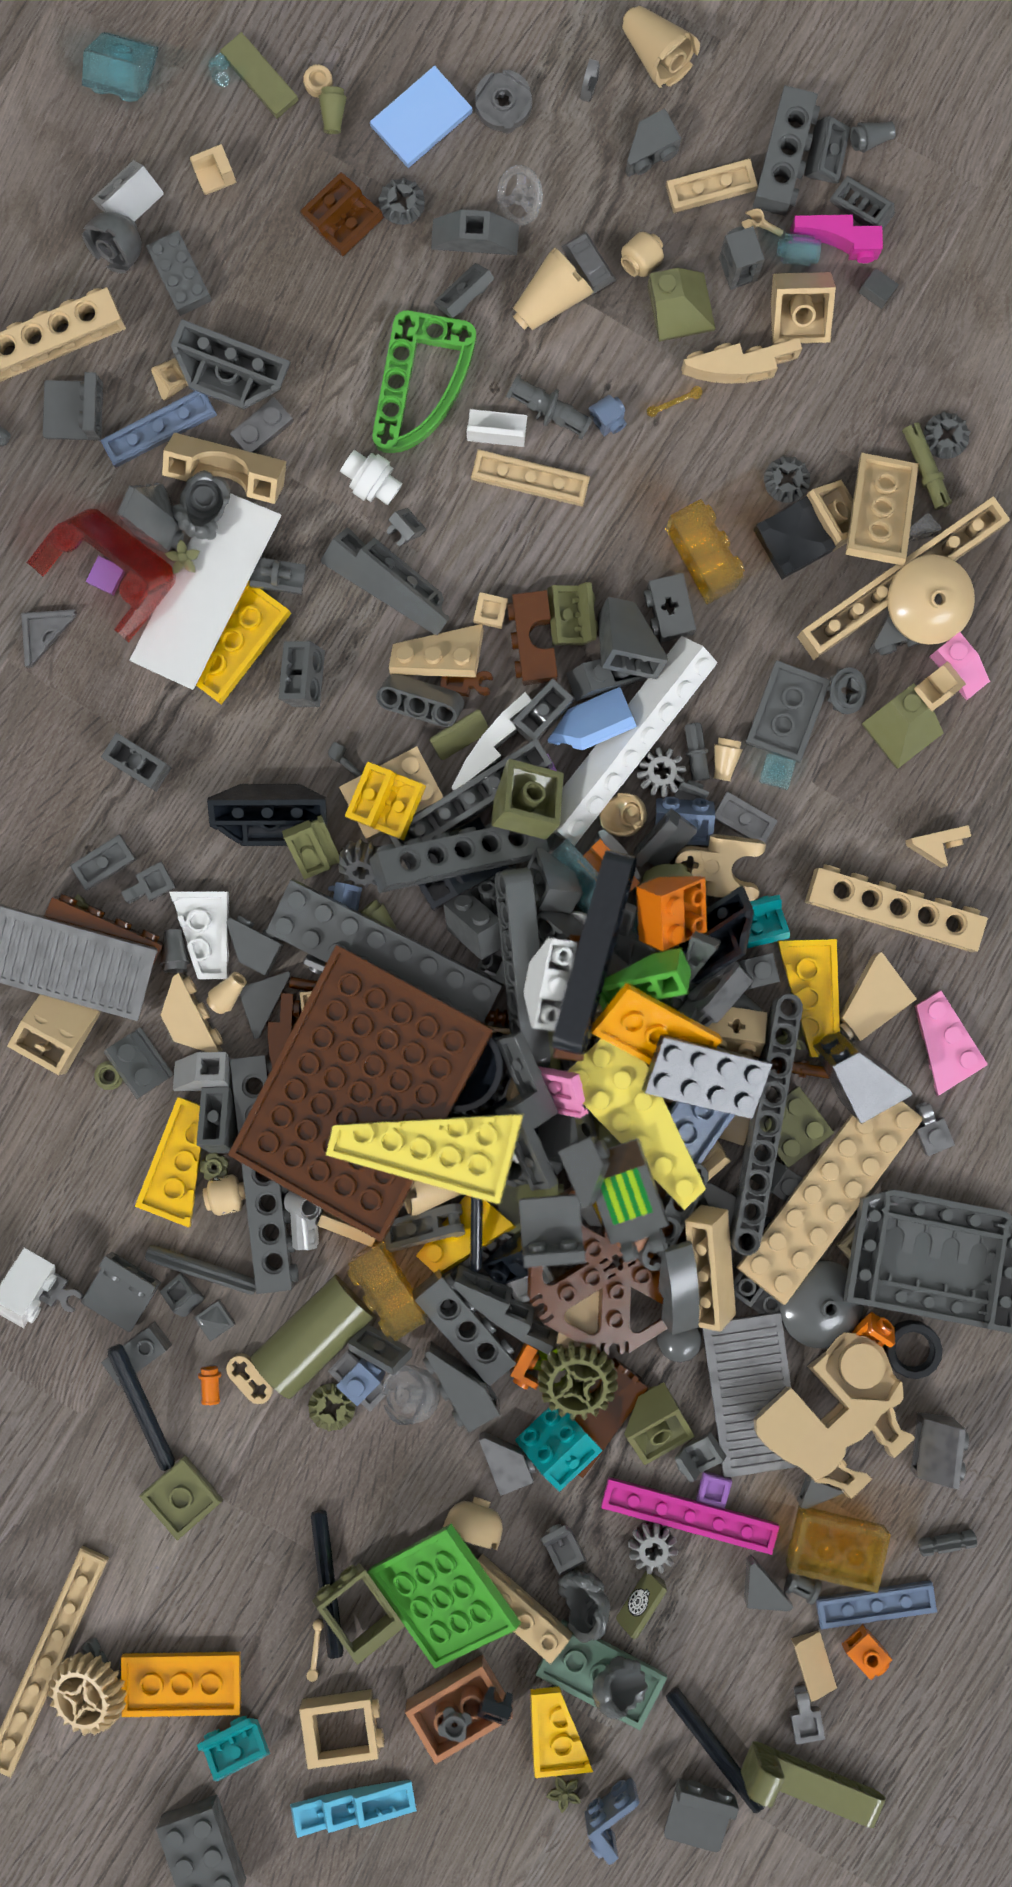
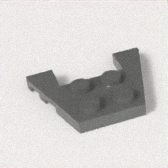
M627 902L616 939L617 948L614 950V953L630 966L654 953L664 951L639 941V934L633 932L637 906ZM695 931L691 936L687 954H684L691 968L690 982L720 944L719 940ZM679 996L659 999V1001L672 1006Z

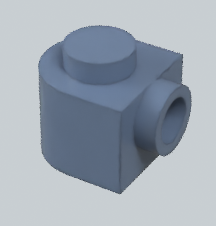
M607 395L589 407V413L594 416L593 421L603 436L610 432L616 434L627 425L624 420L625 407L618 397L613 398L611 395Z

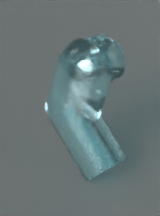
M218 53L214 58L211 57L208 65L213 83L220 87H226L230 82V77L223 70L228 68L229 63L225 60V56L222 53Z

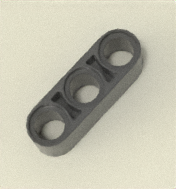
M401 674L389 675L376 694V700L382 708L442 727L452 726L464 708V699L458 692Z

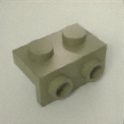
M585 582L578 586L552 585L548 587L552 645H585L596 640L598 624L594 614L595 594L592 591V583Z

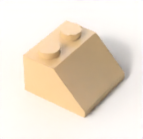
M831 272L773 274L771 294L772 343L787 337L790 340L799 338L800 343L830 342L836 290Z

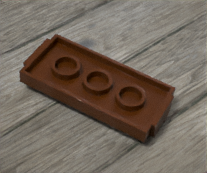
M616 1358L612 1360L614 1362L613 1369H616L618 1374L616 1379L618 1389L614 1391L615 1398L613 1402L607 1401L608 1408L606 1411L598 1408L597 1417L590 1412L587 1413L585 1421L581 1415H576L575 1421L602 1450L606 1448L632 1412L638 1396L644 1394L648 1389V1385L641 1381L642 1377ZM601 1378L595 1380V1384L590 1387V1393H593L599 1387L602 1381ZM600 1454L578 1474L580 1477H585Z

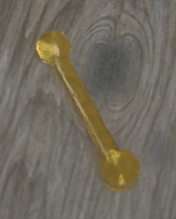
M694 386L691 392L657 407H648L647 415L655 417L658 412L690 398L699 399L703 391L701 387Z

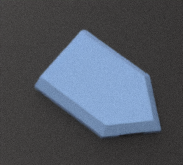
M621 687L569 708L548 738V742L556 745L564 743L572 745L575 749L584 750L637 727Z

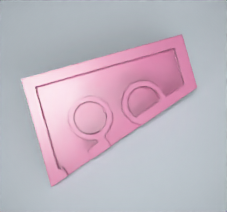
M941 990L915 1005L922 1039L925 1042L928 1054L929 1068L932 1071L936 1095H941L988 1065Z

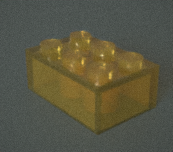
M699 499L671 514L665 530L707 605L737 589L744 577L742 572L745 569L739 557H733L728 547L731 544L726 533L723 530H718L714 522L716 521V515L709 504L705 506L703 500Z
M377 1241L372 1247L369 1246L352 1257L348 1264L350 1269L347 1273L355 1286L360 1284L364 1290L363 1300L371 1312L376 1310L381 1320L378 1323L386 1337L391 1335L394 1341H397L426 1323V1313L414 1301L412 1294L414 1289L391 1252L386 1250L384 1241Z
M798 1505L785 1563L790 1573L878 1593L891 1534L881 1524L813 1508L804 1509Z

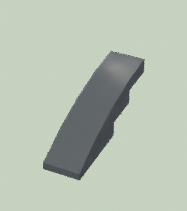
M458 1266L453 1287L474 1308L520 1341L546 1354L552 1350L556 1330L533 1319L534 1308L512 1299L513 1288L473 1272L466 1267Z

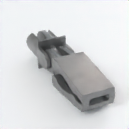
M735 961L688 993V999L678 1011L706 1027L712 1023H718L751 985L753 980Z

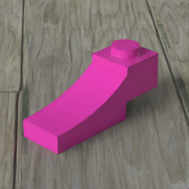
M853 215L795 216L791 225V239L814 240L834 246L849 254V260H857L859 263H870L877 260L883 249L882 226H853Z

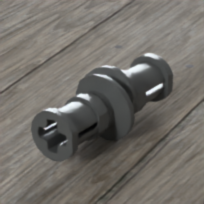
M518 373L506 397L508 399L513 397L527 405V408L532 411L539 412L536 417L537 420L544 415V426L547 427L550 421L553 420L560 427H565L579 435L578 439L582 440L594 416L590 415L588 417L574 409L572 405L558 400V389H555L549 395L544 389L535 387L521 379L522 375Z

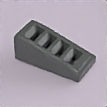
M849 176L844 179L830 198L831 203L847 215H853V219L862 226H882V231L895 214L893 202ZM852 189L854 193L848 201H845L844 198ZM861 196L863 200L857 207H855L854 204ZM872 204L873 206L868 213L864 212L868 205Z

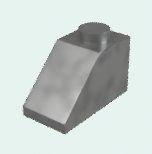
M486 1432L479 1434V1442L500 1496L534 1483L533 1473L537 1472L536 1467L525 1456L520 1447Z

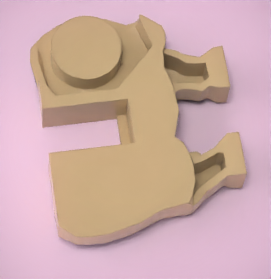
M844 1332L832 1342L822 1355L807 1366L838 1400L839 1403L819 1420L791 1387L786 1386L773 1400L761 1409L753 1419L756 1435L768 1449L783 1460L800 1467L813 1481L841 1488L843 1493L852 1499L872 1479L867 1473L853 1471L846 1467L847 1464L843 1460L846 1447L862 1440L872 1431L878 1443L884 1445L886 1453L895 1458L915 1437L901 1430L897 1423L893 1407L900 1404L904 1398L903 1384L893 1374L891 1364L884 1349L865 1336Z

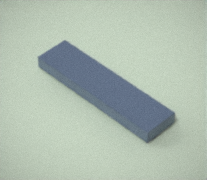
M194 391L100 441L113 466L117 468L169 441L174 433L182 434L217 416L208 396Z
M931 1580L819 1596L816 1600L821 1630L937 1612Z

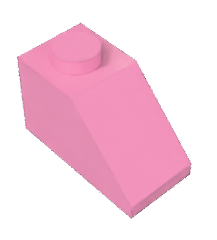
M961 632L930 655L939 668L948 661L964 680L966 685L959 692L965 700H968L990 682L979 654Z

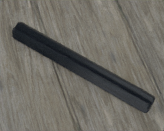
M123 1345L111 1346L108 1349V1358L160 1470L166 1471L175 1465V1458Z
M317 1510L311 1514L319 1589L327 1584L332 1585L335 1582L328 1518L325 1510ZM336 1598L326 1608L341 1627L338 1600ZM323 1618L327 1656L330 1659L340 1658L344 1653L343 1644Z
M677 1687L669 1691L666 1695L668 1703L748 1807L755 1814L763 1810L765 1806L758 1804L749 1797L741 1768L684 1694Z

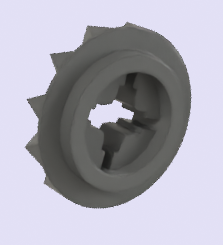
M405 177L399 180L391 179L389 184L382 187L379 207L383 216L388 221L398 225H406L420 217L424 210L425 198L423 190L420 189L415 181H409ZM397 192L402 194L403 197H409L406 199L407 210L400 203H394L397 201Z
M944 411L933 416L928 421L923 434L934 456L950 459L960 455L969 444L970 431L966 425V420L958 417L957 413L950 414ZM941 428H944L946 431L955 429L954 434L951 436L953 441L947 438L938 442L943 434Z
M782 456L772 461L766 469L764 485L769 495L775 500L783 503L795 502L806 494L810 486L811 473L808 472L806 464L799 461L795 456ZM794 471L796 472L792 479L794 485L786 483L779 487L783 479L781 472H784L786 475Z
M852 667L837 669V673L830 677L831 685L826 688L830 692V697L827 701L833 704V710L839 711L841 714L855 713L862 707L866 699L867 684L865 678L859 670ZM846 687L853 691L852 693L844 694L841 689Z

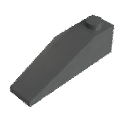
M156 482L154 485L148 483L146 487L140 484L129 486L117 514L138 541L164 553L174 551V549H177L179 541H183V530L178 527V521L173 516V503L164 485Z

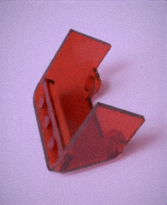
M92 508L86 509L57 524L26 563L44 577L63 552L74 551L85 540L128 574L120 584L119 591L122 599L132 607L114 630L129 643L173 587L176 581V574H173V568L169 563L102 512Z

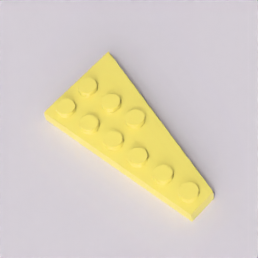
M600 1039L584 1054L583 1061H577L567 1072L579 1074L585 1097L583 1104L621 1144L637 1138L640 1139L653 1178L685 1210L706 1188L663 1098L645 1094L642 1091L649 1068L646 1062Z
M523 1114L334 1125L326 1155L500 1204Z

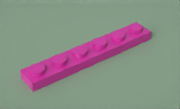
M608 1477L601 1502L602 1509L770 1555L773 1553L780 1527L776 1522L714 1507L692 1499Z

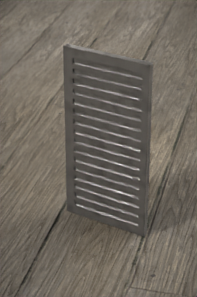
M0 904V983L138 1021L155 955L158 953L157 948Z
M781 1312L733 1318L721 1332L702 1328L718 1442L727 1456L724 1462H722L724 1478L798 1467L783 1460L768 1449L756 1435L753 1422L755 1416L764 1406L773 1400L786 1386L791 1387Z

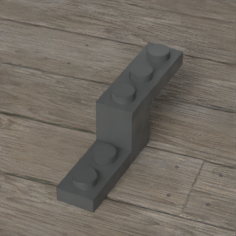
M517 1032L504 1035L495 1041L499 1046L519 1091V1095L495 1111L497 1116L523 1114L514 1153L532 1191L551 1189L558 1184V1181L554 1174V1169L542 1148L541 1140L534 1129L556 1115L558 1111L523 1033Z

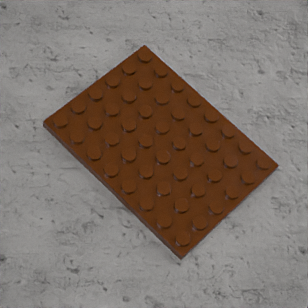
M336 945L228 1155L374 1239L383 1242L415 1180L326 1155L333 1126L447 1119L494 1029L346 948Z

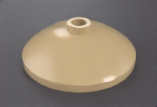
M926 555L909 561L896 573L888 591L887 603L891 620L902 635L920 644H939L950 640L964 629L972 615L975 596L971 579L962 566L948 557ZM936 594H940L942 597L939 605L934 601Z

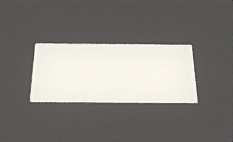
M230 493V501L226 505L222 517L216 522L218 525L216 538L213 540H202L194 536L191 537L187 545L188 550L195 549L200 551L199 556L192 560L196 573L189 572L183 568L181 572L172 575L130 661L193 690L277 526L281 514Z

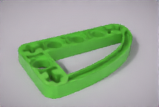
M409 310L399 312L395 316L372 433L374 445L379 451L397 453L413 448L431 435L447 416L464 384L475 349L476 330L470 322ZM406 320H411V325L414 327H409L408 340L402 339L403 328L400 324H405ZM432 324H438L443 328V333L437 338L430 337L427 333L428 327ZM448 327H452V333L458 335L462 333V330H466L469 337L465 339V342L459 341V336L450 334L451 340H446L448 337ZM417 343L461 351L452 378L437 406L418 427L400 436ZM396 348H407L410 352L409 357L403 361L397 360L393 355ZM393 375H400L404 378L405 382L401 388L394 389L388 384L389 378ZM387 403H395L399 406V412L396 416L388 417L383 413V408ZM385 423L390 424L389 433L393 440H388L387 444H382L381 438L378 436L384 435Z

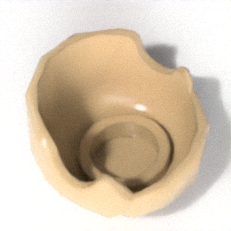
M618 793L599 814L601 826L608 833L619 837H628L639 832L644 827L647 818L644 802L637 795L629 793Z

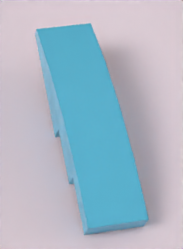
M411 1780L358 1787L290 1804L297 1838L324 1829L331 1833L353 1825L363 1828L416 1811Z

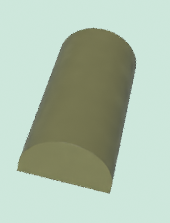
M334 1274L251 1355V1361L259 1374L274 1390L283 1397L291 1399L376 1315Z

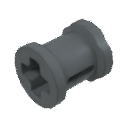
M794 1567L786 1578L784 1592L787 1594L792 1592L806 1599L808 1604L813 1605L821 1591L822 1580L819 1578L812 1579L800 1573V1570Z

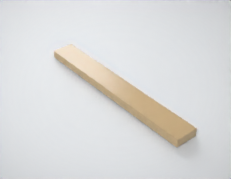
M82 1546L79 1550L0 1728V1773L10 1778L16 1769L48 1697L47 1694L50 1691L48 1683L53 1677L52 1674L64 1661L109 1557L85 1546Z

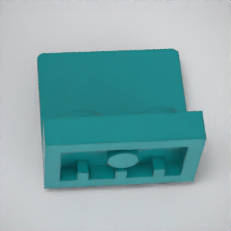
M548 1407L515 1439L516 1443L539 1472L559 1492L603 1451L575 1419L572 1421L570 1413H566L561 1418L559 1408L551 1411Z

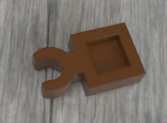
M481 671L477 673L476 677L442 676L440 687L456 691L461 696L469 697L471 689H475L480 695L487 696L490 695L489 688L481 687L480 684L483 680L493 681V675L488 671Z

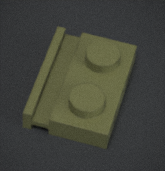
M322 815L318 816V820L313 822L308 820L282 831L283 837L304 879L331 869L330 866L336 863L339 864L340 854Z

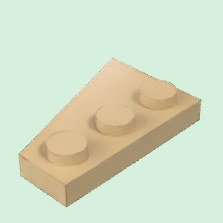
M479 624L393 644L389 663L390 674L476 677L484 632L483 625Z

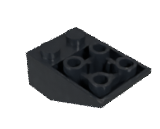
M479 817L450 832L449 835H458L459 831L469 827H476V830L486 828ZM482 841L483 848L491 852L489 844ZM455 847L456 854L464 858L463 851ZM427 853L429 860L437 863L436 856L432 853ZM403 859L408 869H410L409 862ZM508 865L424 883L418 886L432 910L435 911L444 906V903L509 867Z

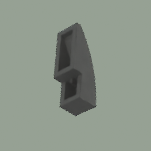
M690 1241L669 1246L662 1251L658 1288L664 1298L661 1319L671 1335L699 1327L698 1275L693 1245Z

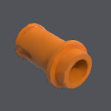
M217 1366L202 1367L201 1373L198 1374V1378L201 1379L202 1405H216L221 1402L219 1378L222 1374L218 1371Z

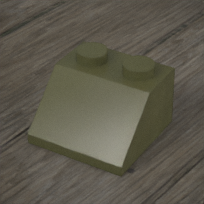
M508 759L494 797L491 826L546 840L560 826L564 773Z

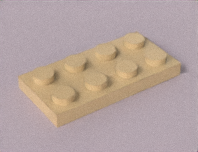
M861 453L845 555L904 565L908 550L918 463Z

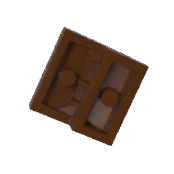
M342 172L300 210L301 215L342 257L384 218L381 210L362 194L360 188Z

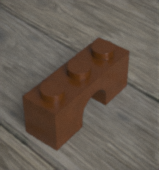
M547 590L512 594V603L507 604L509 621H515L516 632H511L512 649H518L519 660L514 661L516 678H522L523 686L549 683L552 678L557 682L558 675L554 648H537L531 643L529 638L534 628L550 625Z

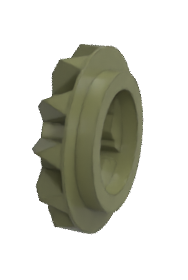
M335 1383L325 1384L317 1388L313 1392L308 1404L310 1418L317 1427H321L328 1432L341 1430L351 1422L355 1413V1404L336 1387L337 1384ZM326 1396L333 1404L343 1402L336 1409V1419L334 1415L332 1416L331 1412L321 1413L327 1406Z

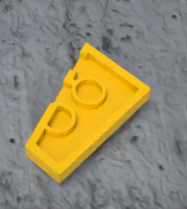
M465 1195L459 1203L462 1206L463 1214L460 1215V1220L464 1224L465 1235L426 1243L416 1255L434 1273L440 1269L444 1274L469 1258L471 1234V1196ZM483 1200L482 1247H486L494 1242V1239L505 1232L513 1230L517 1226L490 1202ZM448 1217L442 1223L443 1226L449 1225Z
M560 1687L530 1689L533 1772L535 1778L593 1772Z

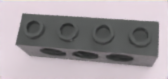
M784 85L752 208L786 216L789 206L795 207L799 189L794 188L796 178L802 179L806 161L801 160L803 151L809 152L813 134L808 133L810 123L816 124L820 111V106L815 105L818 93ZM796 121L801 127H792L789 122ZM782 149H791L794 154L786 155L782 152ZM783 176L787 182L780 183L774 177Z
M439 1269L412 1291L414 1301L484 1382L491 1386L516 1365L513 1357L515 1350L505 1338L500 1340L494 1332L497 1329L487 1317L482 1319L477 1314V1309L453 1287L454 1278L452 1275L447 1274L445 1276ZM451 1299L455 1301L454 1306L450 1309L440 1307L444 1300ZM465 1321L474 1323L472 1328L467 1331L459 1329L461 1323ZM482 1343L492 1344L488 1351H478V1347Z

